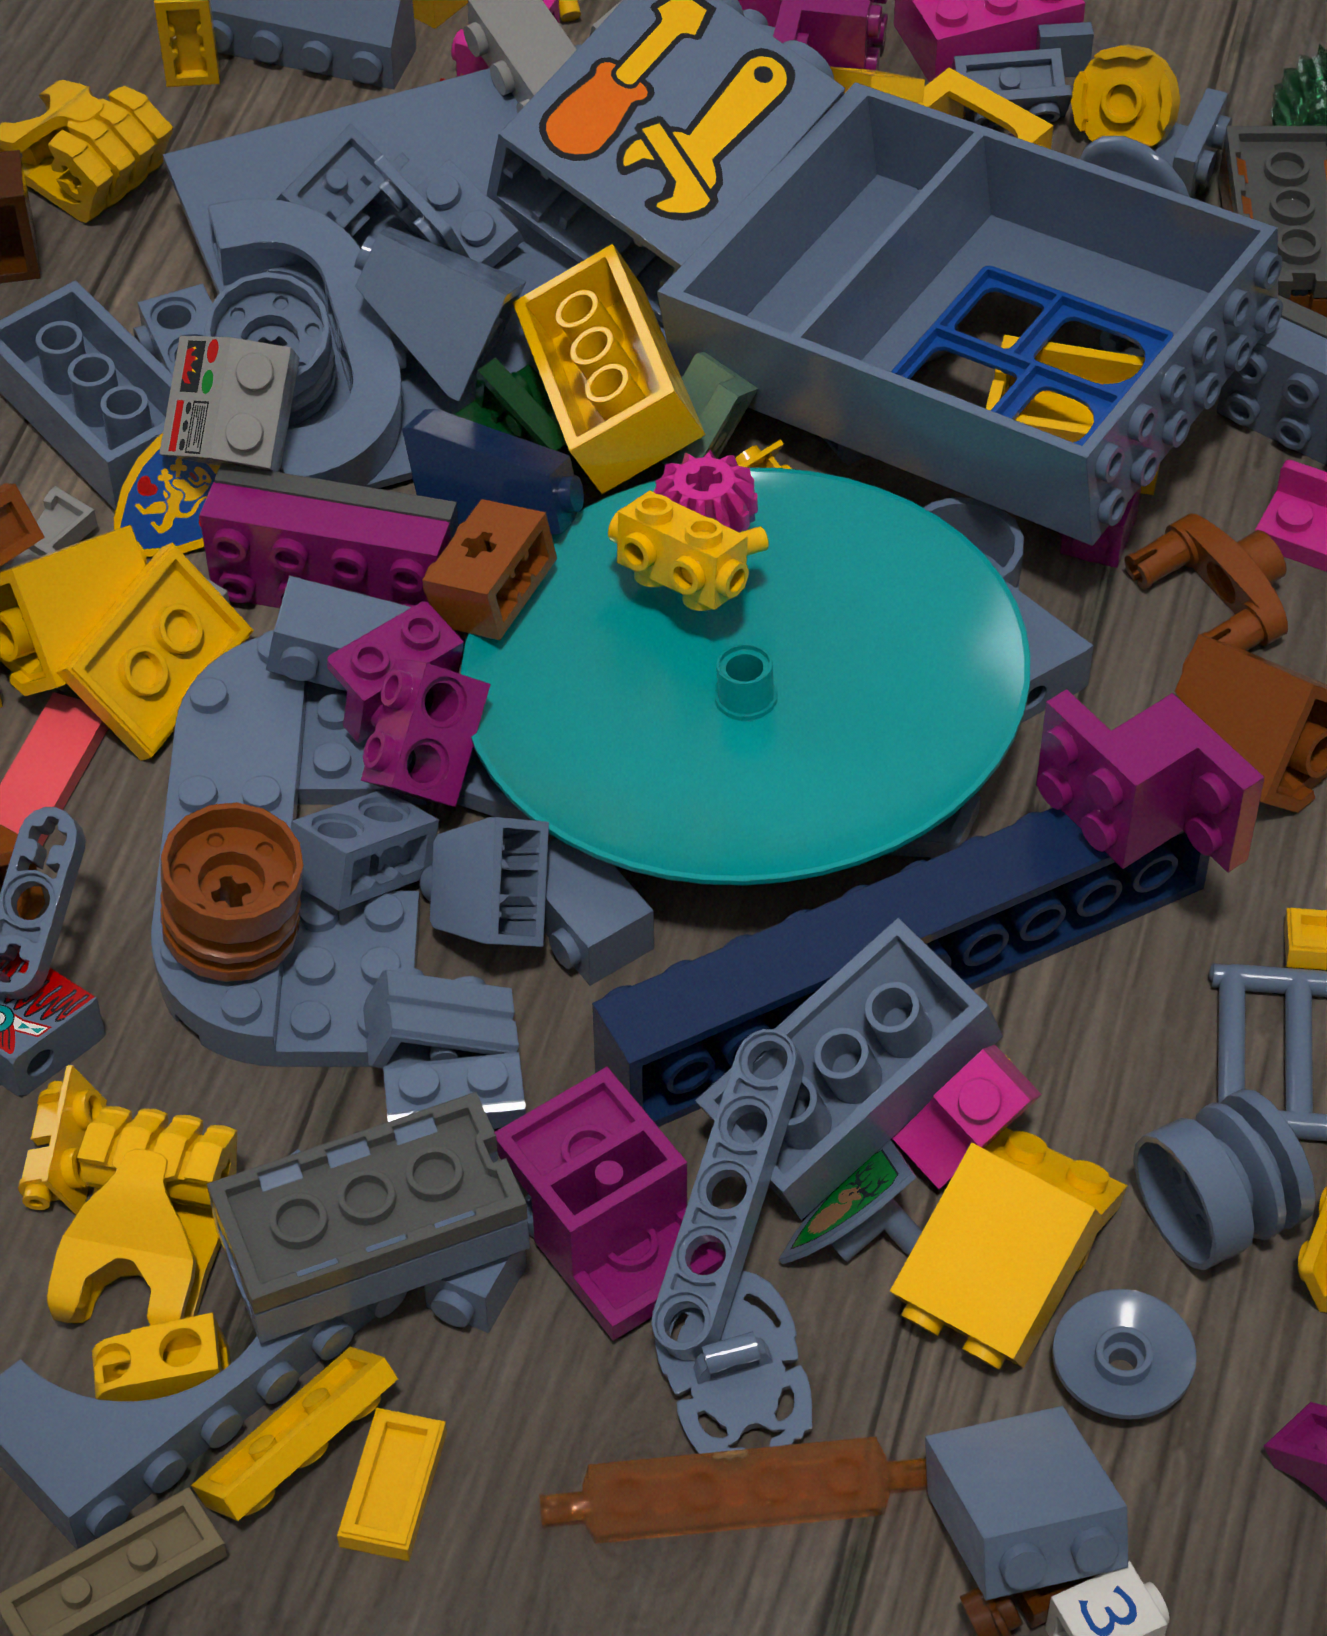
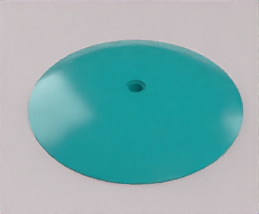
M750 468L751 476L754 479L755 493L758 496V512L755 513V521L750 523L748 530L761 526L768 536V549L747 556L746 564L749 569V575L745 588L739 595L729 599L715 610L696 611L684 605L682 594L664 585L660 587H646L637 583L634 579V571L617 563V544L610 541L608 537L609 524L615 513L649 490L653 492L656 489V481L614 494L577 512L575 520L561 534L552 535L557 560L501 640L468 634L464 648L461 674L491 684L477 733L471 736L475 751L494 783L511 803L529 819L549 822L548 833L565 844L596 859L630 871L668 880L699 884L755 885L783 883L823 876L861 865L893 852L925 835L955 814L983 787L997 770L1015 740L1025 714L1030 689L1031 655L1026 627L1018 604L1005 580L989 559L965 535L946 521L914 502L884 489L849 478L813 471L785 468Z

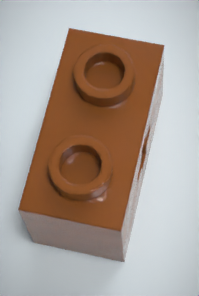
M481 499L466 521L458 526L454 537L436 562H433L428 567L422 580L424 593L428 598L429 604L453 630L501 640L557 560L546 512Z

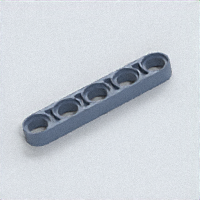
M762 1029L750 1034L742 1041L737 1050L653 1310L651 1325L654 1336L672 1356L681 1360H696V1357L703 1353L701 1346L718 1342L722 1336L804 1072L802 1056L792 1040L785 1033L776 1029ZM769 1049L785 1051L788 1056L787 1065L781 1074L769 1080L759 1079L753 1075V1063L763 1051ZM750 1112H759L765 1115L767 1118V1129L761 1138L750 1144H740L733 1140V1126L742 1115ZM727 1177H740L744 1179L747 1185L746 1194L737 1206L730 1209H719L713 1206L711 1200L712 1191L717 1183ZM707 1242L723 1244L726 1250L725 1261L716 1272L709 1275H698L692 1272L690 1265L691 1257L701 1244ZM697 1308L703 1311L705 1317L704 1327L696 1338L687 1342H677L671 1339L669 1332L670 1323L680 1310Z

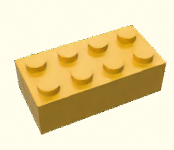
M613 244L513 302L568 449L601 494L631 479L638 473L706 435L644 288Z

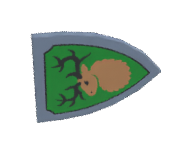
M891 1139L808 1214L780 1256L779 1261L782 1264L806 1257L829 1244L848 1262L883 1230L887 1232L907 1255L911 1253L922 1230L893 1198L917 1177Z

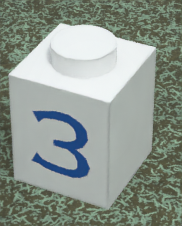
M1129 1561L1128 1568L1102 1573L1051 1596L1045 1630L1049 1636H1165L1170 1618L1166 1603L1157 1587L1151 1582L1143 1584Z

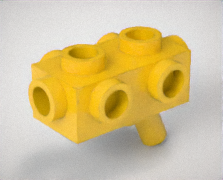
M650 490L618 510L608 528L609 540L617 544V563L633 570L634 579L637 583L646 587H660L664 585L682 594L684 605L696 611L715 610L729 599L739 595L745 588L749 575V569L746 564L747 556L766 551L769 546L768 536L761 526L737 532L722 525L715 519L705 517L673 502L664 495L656 494Z

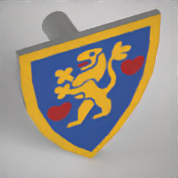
M163 432L136 459L122 485L114 515V530L131 525L136 540L143 547L146 557H153L161 547L170 543H174L182 553L204 547L199 515L220 467L219 465L159 455Z

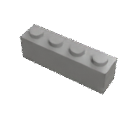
M468 0V25L464 27L467 45L475 57L482 56L489 66L493 83L501 95L513 94L518 102L516 105L518 113L577 49L543 0Z

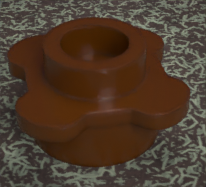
M979 1587L960 1596L966 1613L978 1636H1013L1011 1630L1024 1625L1010 1595L986 1600Z

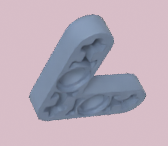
M43 807L33 811L25 818L19 829L0 892V959L14 961L19 951L20 957L28 963V969L25 973H14L10 982L9 976L0 970V997L24 999L34 995L43 986L50 969L86 842L82 827L66 811L57 807ZM58 825V830L66 837V841L63 846L53 845L49 851L46 865L54 872H58L57 877L52 879L40 871L28 870L30 864H34L43 870L47 850L38 843V839L41 834L51 835L55 830V826ZM33 886L46 888L50 896L46 912L33 920L20 918L17 911V901L20 895L26 889Z

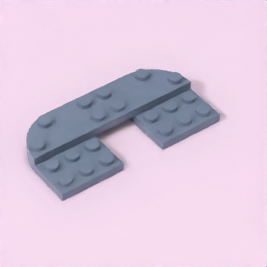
M271 630L260 637L230 649L210 663L190 685L178 710L151 929L152 953L163 1000L175 1021L178 1022L181 1019L185 1025L199 1035L201 1045L229 1059L248 1064L276 1067H370L366 1043L368 1033H365L363 1007L367 996L383 970L392 971L401 967L417 969L421 907L419 891H389L340 911L309 892L301 891L300 928L293 950L275 969L254 979L224 982L198 976L177 962L163 941L160 920V895L162 892L161 853L168 833L186 815L208 805L238 802L267 810L284 821L291 829V822L297 816V805H338L384 789L383 787L360 781L365 766L363 752L369 737L357 743L343 727L347 691L309 681L293 680L285 675L266 671L274 630ZM429 702L425 703L426 712L432 706ZM414 749L407 759L408 773L412 771L416 762ZM387 789L413 805H427L425 800Z

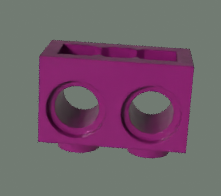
M396 658L392 671L386 676L382 685L381 701L383 704L375 732L369 737L364 748L363 762L365 766L360 781L421 800L456 807L473 748L471 736L477 733L491 684L430 663ZM431 688L433 691V703L429 711L426 712L425 697ZM414 749L416 762L412 771L408 773L407 759Z

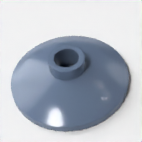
M1112 1289L1100 1291L1081 1299L1064 1314L1054 1336L1053 1361L1056 1373L1063 1386L1085 1407L1113 1418L1140 1419L1167 1410L1185 1394L1191 1384L1196 1368L1195 1342L1185 1321L1165 1302L1139 1291ZM1115 1360H1125L1134 1369L1120 1370L1113 1367L1110 1363Z

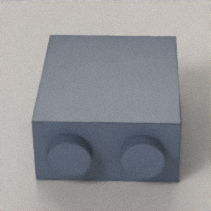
M1063 1406L925 1436L928 1497L986 1600L1128 1568L1127 1505Z

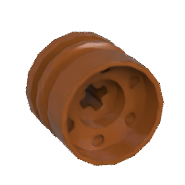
M236 802L208 805L186 815L168 833L161 853L162 892L160 895V920L163 941L177 962L198 976L224 982L248 980L275 969L293 950L300 928V894L302 891L304 865L300 842L289 826L263 808Z

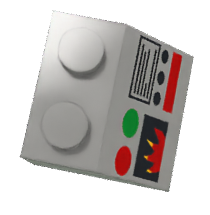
M180 336L159 455L219 466L221 463L280 472L300 357L291 347L233 337Z

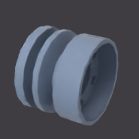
M263 272L241 277L219 293L208 309L204 328L205 336L233 337L291 347L300 359L288 426L299 424L320 411L333 392L337 367L325 304L314 290L291 275Z
M1240 1089L1228 1095L1220 1103L1213 1102L1204 1106L1196 1114L1195 1120L1179 1118L1143 1135L1135 1143L1133 1163L1137 1184L1147 1211L1161 1236L1175 1254L1192 1268L1207 1270L1244 1252L1252 1245L1253 1238L1268 1240L1275 1237L1284 1228L1291 1229L1305 1222L1313 1215L1316 1201L1314 1181L1303 1147L1288 1121L1274 1104L1255 1090Z

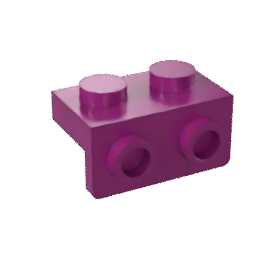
M428 602L418 603L328 656V670L347 690L343 727L357 743L367 739L375 732L383 704L381 701L382 685L386 676L392 671L396 658L426 662L459 673L464 641ZM431 688L426 694L425 703H433V691Z

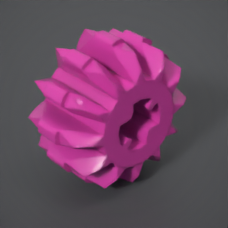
M711 450L701 458H695L685 453L682 464H665L664 474L662 478L656 480V489L653 491L705 517L715 519L722 525L737 532L748 530L750 523L755 521V513L758 512V496L755 493L754 479L751 476L750 468L737 465L734 455L716 459Z

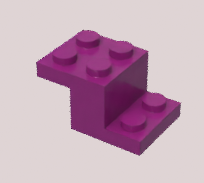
M782 0L773 37L781 43L795 40L809 45L826 60L830 67L879 70L880 48H875V45L884 46L888 14L882 13V6L879 3L886 4L887 0Z
M1067 689L1046 701L1036 786L1044 800L1051 807L1061 809L1082 829L1085 838L1092 847L1101 852L1105 851L1124 869L1184 831L1197 851L1212 857L1227 873L1248 860L1265 777L1177 696L1171 693L1112 731Z
M607 1066L495 1131L498 1156L501 1160L507 1159L514 1176L532 1198L535 1243L614 1341L653 1315V1310L687 1208V1161ZM717 1242L701 1244L694 1251L690 1264L692 1272L698 1275H709L716 1272L722 1266L726 1253Z

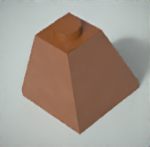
M1198 634L1192 651L1187 655L1183 663L1182 675L1174 692L1187 707L1265 777L1260 802L1299 813L1315 800L1314 790L1312 789L1327 777V684L1236 646Z

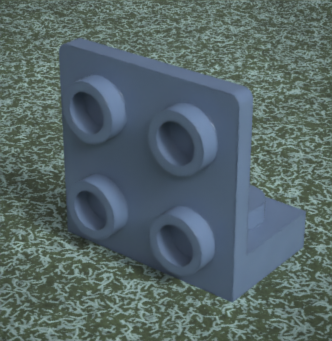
M383 155L374 162L384 178V181L378 185L379 190L396 209L395 215L414 237L418 238L421 235L427 242L490 267H494L524 241L520 231L450 158L416 188Z

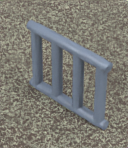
M1213 963L1209 969L1211 987L1219 988L1218 1103L1228 1095L1240 1089H1245V991L1285 994L1286 1111L1279 1110V1112L1288 1121L1297 1139L1327 1141V1114L1313 1113L1312 996L1327 997V971Z

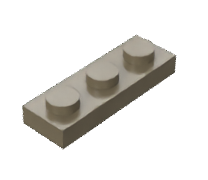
M190 1487L1 1592L0 1618L10 1636H88L227 1556L225 1544Z

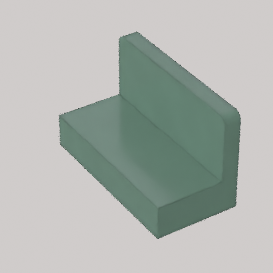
M706 352L695 354L682 376V380L706 435L659 462L664 465L669 463L682 464L685 453L695 458H701L709 450L718 459L758 388Z

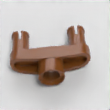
M1190 513L1167 526L1164 535L1124 558L1128 574L1133 581L1138 579L1137 585L1143 590L1184 565L1189 568L1192 567L1235 613L1230 619L1201 635L1248 651L1256 645L1267 646L1288 632L1285 610L1271 585L1286 575V563L1278 545L1264 531H1254L1236 542L1198 514Z

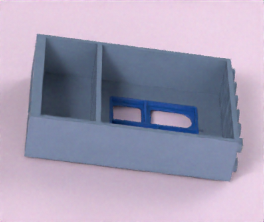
M855 82L657 291L667 345L681 378L695 354L706 352L758 388L748 408L1093 546L1109 525L1114 526L1120 521L1128 501L1141 486L1145 487L1150 484L1156 475L1159 463L1172 447L1177 448L1184 442L1191 424L1204 408L1209 409L1215 404L1221 387L1233 372L1241 371L1245 367L1252 349L1265 333L1270 334L1275 330L1283 311V303L1278 299V278L1283 261L1282 256L1278 254V227ZM999 292L1040 307L1043 310L1010 348H1001L955 329L986 293ZM1078 321L1138 345L1145 355V362L1142 368L1130 379L1113 384H1099L1036 361L1035 357L1064 323ZM947 351L1016 378V381L990 411L910 379L933 353ZM1053 391L1088 407L1094 416V423L1085 436L1076 442H1071L1015 419L1039 392Z

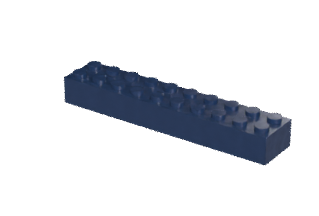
M1051 808L1044 812L1028 813L1011 826L985 837H972L964 841L958 848L928 861H915L907 865L900 873L871 885L856 886L847 891L841 898L812 910L804 909L788 916L782 923L753 935L738 936L729 941L723 948L694 960L679 961L668 967L663 973L633 986L625 985L613 989L602 999L592 1003L595 1073L608 1066L653 1122L660 1127L701 1109L695 1100L732 1068L737 1050L743 1040L759 1030L775 1029L897 918L974 990L1204 889L1210 856L1203 855L1197 851L1191 844L1187 834L1182 831L1122 869L1105 851L1101 852L1092 847L1085 838L1082 829L1061 809Z

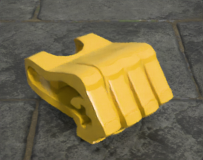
M66 80L56 81L39 94V97L46 106V113L40 117L16 123L2 122L0 124V152L20 150L23 156L21 159L27 186L84 223L96 218L103 210L117 204L126 193L137 188L146 179L148 174L155 171L164 162L163 154H165L169 138L173 134V126L154 107L145 94L124 85L108 94L110 101L94 97L90 86Z
M105 1106L95 1120L87 1126L77 1159L82 1162V1181L87 1182L86 1186L94 1187L92 1197L84 1203L63 1234L56 1252L47 1293V1303L53 1320L65 1323H84L91 1318L95 1304L105 1286L119 1277L140 1276L146 1280L151 1288L147 1319L150 1326L197 1316L209 1273L221 1245L215 1227L207 1183L236 1174L237 1130L224 1125H210L204 1135H202L203 1120L191 1115H176L168 1126V1114L157 1109H140L134 1119H132V1111L119 1106Z

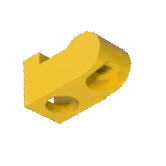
M213 1312L132 1329L129 1333L112 1336L97 1343L92 1350L96 1399L109 1401L158 1399L193 1388L227 1368L231 1364L229 1345Z

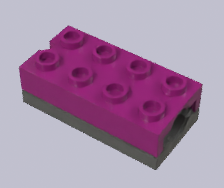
M221 463L199 515L210 581L227 590L229 600L232 602H246L275 608L281 607L289 576L413 607L423 601L428 602L422 580L428 567L433 562H436L454 537L459 526L457 502L227 463Z

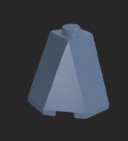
M392 227L379 232L376 238L369 235L364 241L354 265L355 268L362 271L355 285L357 290L447 396L457 401L462 400L471 392L477 379L478 369L476 365L478 361L484 362L490 351H494L513 313V302L519 299L526 284V281Z

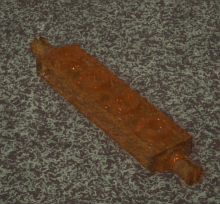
M877 1436L588 1464L582 1484V1491L549 1495L539 1494L542 1526H546V1524L585 1521L589 1534L594 1543L597 1544L880 1516L885 1514L891 1490L927 1487L926 1456L925 1458L887 1461L886 1455L877 1441Z

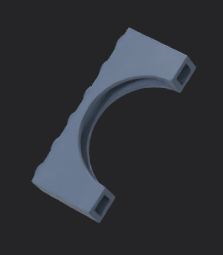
M297 1149V1150H296L295 1152H293L292 1154H295V1153H298V1152H301V1151H300L299 1149ZM407 1292L260 1343L256 1336L253 1342L235 1361L214 1377L188 1390L158 1399L109 1401L82 1396L47 1381L20 1359L0 1374V1467L76 1549H79L92 1542L95 1538H99L122 1525L127 1519L129 1512L152 1493H161L171 1488L182 1477L190 1463L210 1447L218 1448L228 1443L238 1433L243 1421L266 1403L274 1404L286 1397L295 1387L301 1375L320 1360H330L339 1355L350 1343L353 1334L375 1317L381 1318L392 1313L402 1303Z

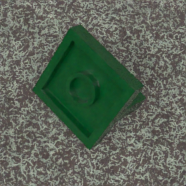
M494 358L477 370L475 400L454 415L569 455L574 475L583 469L568 449L542 378L529 364L517 372L510 373L497 358Z

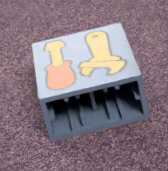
M623 0L498 134L486 196L579 263L613 244L644 288L656 319L663 323L657 291L841 98L845 87L834 80L830 66L816 50L805 43L795 40L781 43L746 18L738 0Z

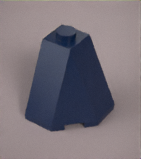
M425 409L402 428L416 495L457 502L458 525L465 522L480 500L484 499L546 512L551 535L561 534L575 520L577 512H580L583 507V486L579 477L573 474L569 455L439 409Z

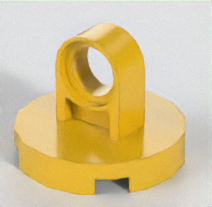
M1129 44L1103 49L1095 54V58L1088 63L1084 71L1078 73L1074 80L1071 106L1077 128L1080 132L1085 131L1092 142L1102 136H1126L1153 149L1167 138L1177 121L1181 98L1175 74L1166 60L1149 48Z

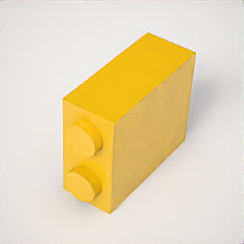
M971 1142L890 1292L907 1304L901 1316L917 1326L938 1336L945 1325L968 1338L962 1350L998 1370H1000L1005 1359L1024 1369L1104 1219L1095 1207Z

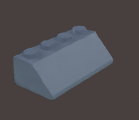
M210 0L218 53L395 90L416 51L413 0Z
M899 918L775 1028L785 1033L795 1044L802 1056L804 1072L769 1187L802 1220L905 1127L930 1102L933 1095L982 1049L996 1044L1003 1037L989 1005ZM780 1049L763 1051L753 1063V1075L759 1079L766 1080L777 1077L784 1071L787 1065V1053ZM731 1069L695 1100L713 1123ZM750 1112L742 1115L733 1126V1140L740 1144H750L757 1141L767 1129L766 1116L759 1112Z

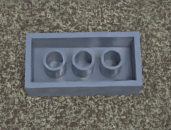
M75 280L0 320V393L116 510L122 485L136 459L164 430L173 374Z

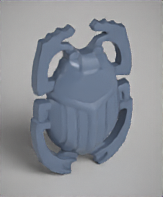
M743 1270L720 1340L701 1346L703 1353L697 1356L696 1360H681L671 1357L656 1337L654 1338L658 1362L665 1377H668L669 1384L675 1395L681 1396L691 1390L693 1398L677 1401V1413L687 1437L704 1462L712 1461L716 1464L721 1462L731 1464L736 1460L745 1462L749 1452L744 1447L730 1448V1446L736 1444L741 1435L751 1429L762 1427L768 1428L772 1432L783 1431L780 1435L771 1438L769 1447L777 1452L783 1446H792L795 1440H801L805 1433L812 1431V1398L807 1374L801 1365L785 1371L786 1367L784 1366V1363H795L798 1361V1348L795 1341L797 1334L792 1316L785 1301L769 1281L757 1274ZM750 1296L762 1301L776 1314L781 1323L780 1327H776L773 1321L760 1308L743 1300L744 1297ZM697 1308L680 1310L670 1323V1336L673 1326L682 1314H686L688 1317L685 1320V1325L681 1327L677 1342H687L696 1338L704 1327L705 1317L703 1311ZM792 1389L794 1393L793 1411L787 1418L778 1421L775 1414L778 1411V1402L783 1390ZM706 1413L713 1420L717 1421L723 1429L727 1430V1436L724 1438L710 1436L699 1423L698 1415Z

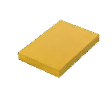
M170 543L159 549L56 673L142 761L152 758L175 730L177 714L182 699L196 677L219 656L244 643L254 630L175 544Z

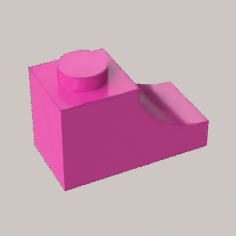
M994 1044L982 1049L933 1095L930 1102L892 1139L938 1189H941L953 1177L971 1142L981 1148H985L1042 1094Z

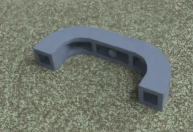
M256 198L208 205L211 243L223 285L232 284L244 276L263 272L291 275L309 285L325 304L329 324L349 387L350 395L347 401L335 414L316 424L287 430L280 472L366 486L386 465L398 442L402 421L400 369L406 368V355L402 341L396 334L390 335L385 321L355 287L362 272L354 267L360 251L359 245L349 233L327 216L292 202Z

